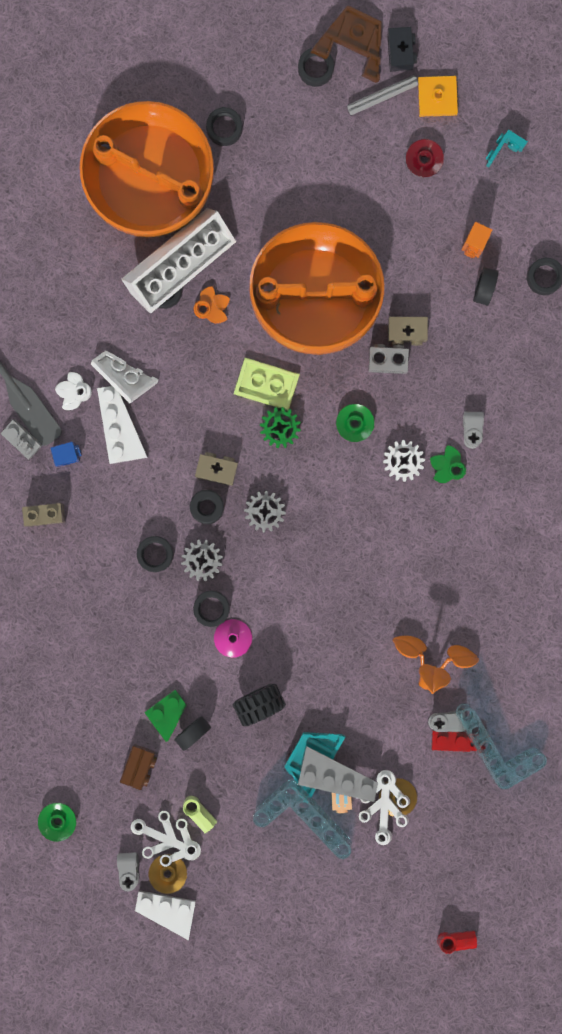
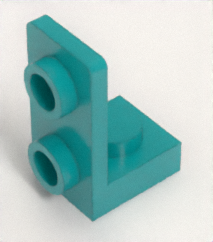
M509 129L505 135L501 133L496 141L498 147L495 151L491 149L486 157V160H488L486 166L488 168L491 166L504 143L508 144V148L512 151L522 152L528 141Z

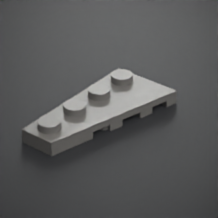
M306 746L298 785L374 802L378 782Z

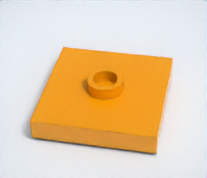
M456 76L418 77L419 117L456 116L458 114Z

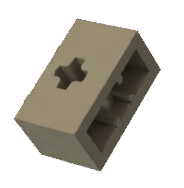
M428 317L388 318V342H392V345H404V342H411L413 346H421L423 342L428 340ZM406 327L409 328V331H413L409 336H406V333L403 332Z
M205 452V455L200 454L195 477L233 486L238 463L235 462L234 458L224 456L223 459L216 458V454ZM219 463L223 469L215 474L212 466H216Z
M62 503L22 507L25 527L65 523L64 504Z

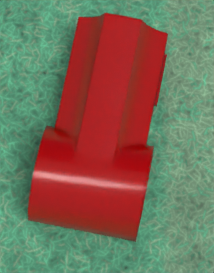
M474 930L456 933L443 932L438 935L437 944L444 953L450 954L454 951L477 948V937ZM445 939H451V944L447 947H444L443 941Z

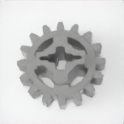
M265 491L264 495L257 492V498L251 496L253 501L246 502L249 509H244V511L249 513V515L245 519H251L249 525L255 524L256 531L261 527L263 533H265L266 528H269L272 532V526L279 528L277 522L284 521L281 515H285L286 512L281 511V508L285 507V504H279L281 498L275 499V493L268 496V491ZM262 499V504L258 508L253 507L257 501ZM269 500L273 501L278 509H273L269 505ZM266 503V507L268 510H271V513L267 514L264 521L263 514L259 511L263 510ZM252 514L258 515L261 518V524L255 521ZM277 516L274 522L268 524L270 517Z
M197 540V545L191 542L192 548H185V551L188 553L181 556L186 559V561L181 563L187 566L184 572L190 571V578L196 575L197 581L200 580V577L207 581L208 575L214 578L213 572H220L217 566L223 565L219 562V559H222L223 556H218L217 554L220 549L215 550L214 543L209 546L208 540H205L204 544ZM201 547L200 553L197 555L191 554L195 549ZM208 549L214 554L215 560L210 559ZM204 552V558L207 559V563H203L200 569V562L197 561V558H201ZM189 561L195 563L196 571L192 569ZM207 566H214L209 572L203 573L204 568Z

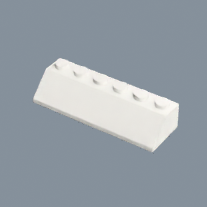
M206 208L121 280L131 295L149 313H152L236 243L218 211Z

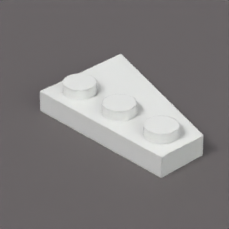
M104 351L91 362V365L129 403H132L155 386L159 380L153 376L151 378L145 375L139 368L135 369L127 365L126 361L108 351Z
M139 890L135 911L189 940L196 901Z

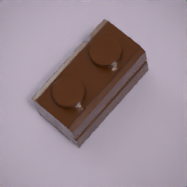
M134 744L120 783L138 790H142L143 786L147 787L151 777L148 775L149 769H154L157 757H154L156 752Z

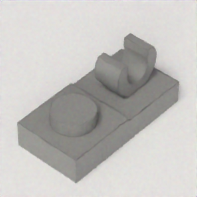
M15 419L1 432V435L28 460L42 447V444Z

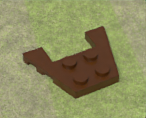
M347 5L311 49V53L327 59L333 42L367 57L361 76L377 83L380 80L379 47L381 46V21Z

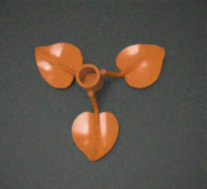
M398 636L392 640L396 649L403 656L408 658L420 657L421 666L419 668L420 679L418 684L423 689L429 690L431 694L450 683L451 677L444 670L450 661H453V664L460 668H469L479 662V658L471 650L460 645H454L448 648L447 654L449 657L440 668H436V666L424 664L423 653L427 647L419 638Z

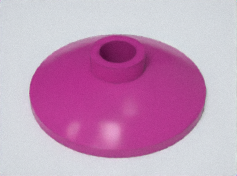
M236 619L226 620L217 627L214 634V643L217 650L224 656L239 657L249 650L252 643V633L244 622ZM231 635L236 636L237 640L235 642L229 640Z

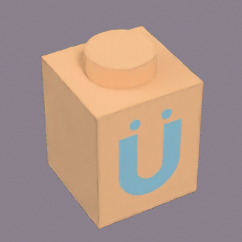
M331 792L332 810H336V813H347L348 810H352L351 797Z

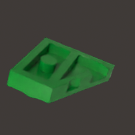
M175 689L144 713L165 742H167L187 704Z

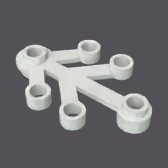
M383 770L377 776L378 786L376 793L382 789L381 798L367 810L359 813L360 821L365 823L381 808L380 829L375 835V839L380 845H386L392 840V833L388 830L389 811L396 818V824L399 827H405L409 823L408 817L402 814L389 798L391 791L397 798L399 807L405 808L410 804L409 797L404 795L395 785L396 777L389 770ZM384 777H387V778H388V780H389L388 783H384V781H383V778H384ZM401 798L406 800V805L401 803ZM360 799L361 802H363V803H369V802H370V801H367V800ZM366 813L368 815V819H364L362 814ZM400 818L405 819V824L400 823ZM381 834L385 836V841L380 839Z
M161 811L158 815L166 835L147 827L141 819H136L132 822L131 831L134 834L141 835L143 833L163 842L153 847H145L142 855L146 859L172 847L181 850L170 856L163 855L160 858V864L167 867L172 862L182 858L195 860L201 853L200 845L190 838L185 819H179L176 822V828L181 831L184 843L176 839L169 821L170 815L167 811ZM166 813L168 815L167 820H161L160 815ZM179 821L185 822L184 828L178 827ZM140 823L142 825V829L140 831H137L135 829V824ZM189 847H194V854L188 853ZM150 849L152 851L151 856H145L144 851ZM163 857L169 858L168 864L162 863Z

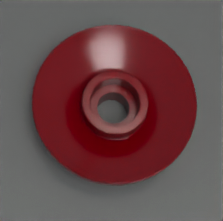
M421 139L414 142L406 153L407 167L414 175L419 177L435 175L439 172L444 162V154L441 147L429 139ZM426 157L428 161L426 163L421 162V158Z

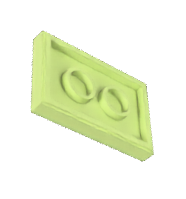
M245 358L234 395L280 409L285 407V410L288 411L300 374Z

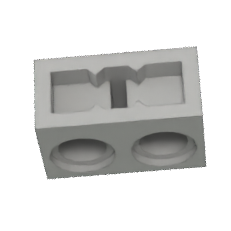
M374 344V347L369 349L368 372L407 374L409 349H404L403 345H393V348H385L383 344ZM382 354L384 361L382 363L375 362L374 355ZM394 355H401L403 362L396 364L393 361Z

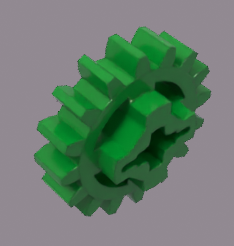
M275 407L274 413L268 410L269 416H263L262 419L265 420V423L260 424L261 427H264L260 434H266L263 440L269 439L270 446L276 443V448H279L280 444H283L284 448H286L287 442L293 445L292 439H298L299 437L296 435V432L301 431V429L297 428L301 421H295L298 415L292 416L291 409L285 412V407H282L281 411H278L277 407ZM281 415L289 417L291 421L286 422L282 420ZM274 417L275 422L271 427H268L269 421ZM279 422L282 425H289L283 429V433H280L279 430L272 431V429L277 427ZM290 428H293L291 436L287 438L286 433ZM270 434H277L280 440L272 438Z

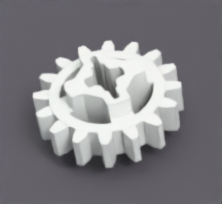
M402 440L401 445L394 442L395 448L388 447L390 453H384V456L388 458L383 460V463L388 465L384 470L391 471L389 477L396 475V481L402 477L403 482H406L407 477L413 480V474L416 476L420 475L417 470L424 468L420 463L424 462L425 459L420 458L423 451H417L418 445L412 447V441L406 445L405 440ZM405 448L409 449V451L401 453L398 449ZM410 455L406 461L408 465L403 464L398 468L401 462L400 457L404 458ZM414 455L416 457V466L412 463ZM392 456L395 458L396 463L394 467L391 464ZM401 469H407L410 473L401 474L398 472Z

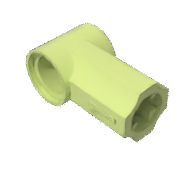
M188 796L184 800V813L204 833L210 831L217 823V820L200 803L197 797ZM189 802H194L197 808L189 810L186 805Z

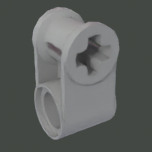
M464 411V444L470 449L477 448L482 442L484 412ZM472 435L478 439L474 444L471 440H468Z
M465 711L434 713L429 717L428 725L436 732L466 731ZM437 718L442 721V723L439 724V727H437L434 724V722L437 721Z
M138 853L117 854L120 887L124 891H132L139 883ZM128 877L134 881L131 885L125 882Z

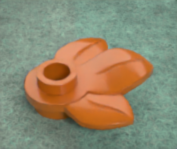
M212 286L207 287L200 293V300L195 303L193 308L194 313L198 318H207L211 323H223L227 320L223 310L228 306L230 298L225 295H215L214 288ZM205 306L207 311L201 313L199 311L200 307Z

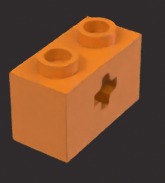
M475 222L461 249L464 251V254L470 258H479L492 229Z

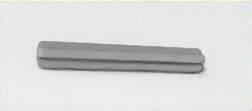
M413 75L347 105L350 115H354L418 85V80Z

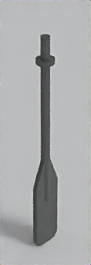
M0 361V374L5 380L11 406L35 439L43 446L49 445L60 437L62 433L61 427L35 391L12 377Z

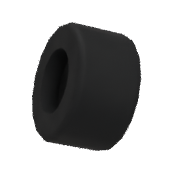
M201 490L192 497L190 512L198 522L213 524L222 517L224 502L216 492ZM211 500L214 503L215 508L211 514L206 515L200 511V503L202 501Z

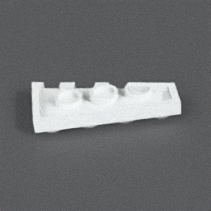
M113 386L97 388L109 464L148 458L120 393Z

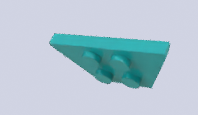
M303 732L285 764L286 770L292 775L295 783L298 785L306 746L333 760L345 739V735ZM298 785L305 793V797L310 800L316 789Z

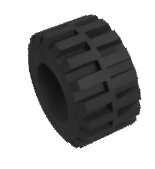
M276 684L263 686L237 699L232 704L242 726H250L278 713L286 706Z

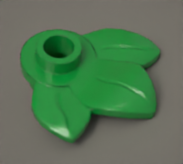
M446 446L444 455H436L430 458L432 467L438 471L433 479L439 483H447L452 479L459 480L466 474V467L461 462V455L452 446ZM454 467H458L460 469V472L458 474H455L453 472Z

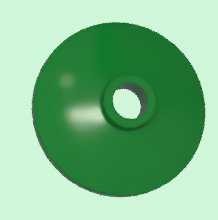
M350 404L344 407L336 419L338 433L350 442H360L367 439L374 429V417L371 411L360 404ZM353 420L358 421L359 425L357 427L351 425Z
M49 804L39 814V831L50 841L59 842L66 840L73 834L76 828L75 813L66 804ZM55 818H60L61 824H56Z

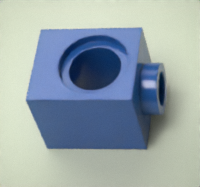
M74 442L50 448L56 467L79 462V457L82 456L79 445H75Z

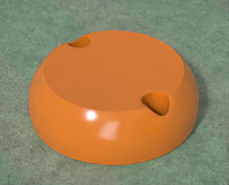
M141 101L118 107L99 120L83 145L80 157V179L86 198L99 217L115 229L126 234L140 237H157L179 230L193 220L201 211L209 197L213 184L214 160L206 136L192 118L168 104ZM103 144H108V145L110 146V149H108V148H106V147H104V146H102V145H103ZM187 189H194L196 194L188 191Z
M303 223L289 227L276 234L260 250L250 275V301L254 314L262 328L279 344L304 354H330L355 344L373 326L383 303L384 277L376 255L367 243L355 233L329 223ZM279 303L280 305L278 307V310L280 312V315L277 313L276 307Z

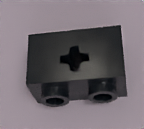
M411 27L388 28L387 41L390 72L413 70L414 64H417V53L413 52L415 33L411 32ZM400 46H403L405 52H401Z

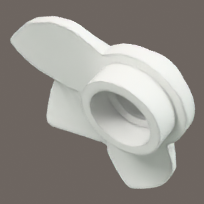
M69 372L68 381L60 382L55 387L56 393L64 398L62 408L65 410L78 408L80 403L87 401L92 394L91 387L83 382L80 374ZM80 389L84 391L82 395L79 394Z

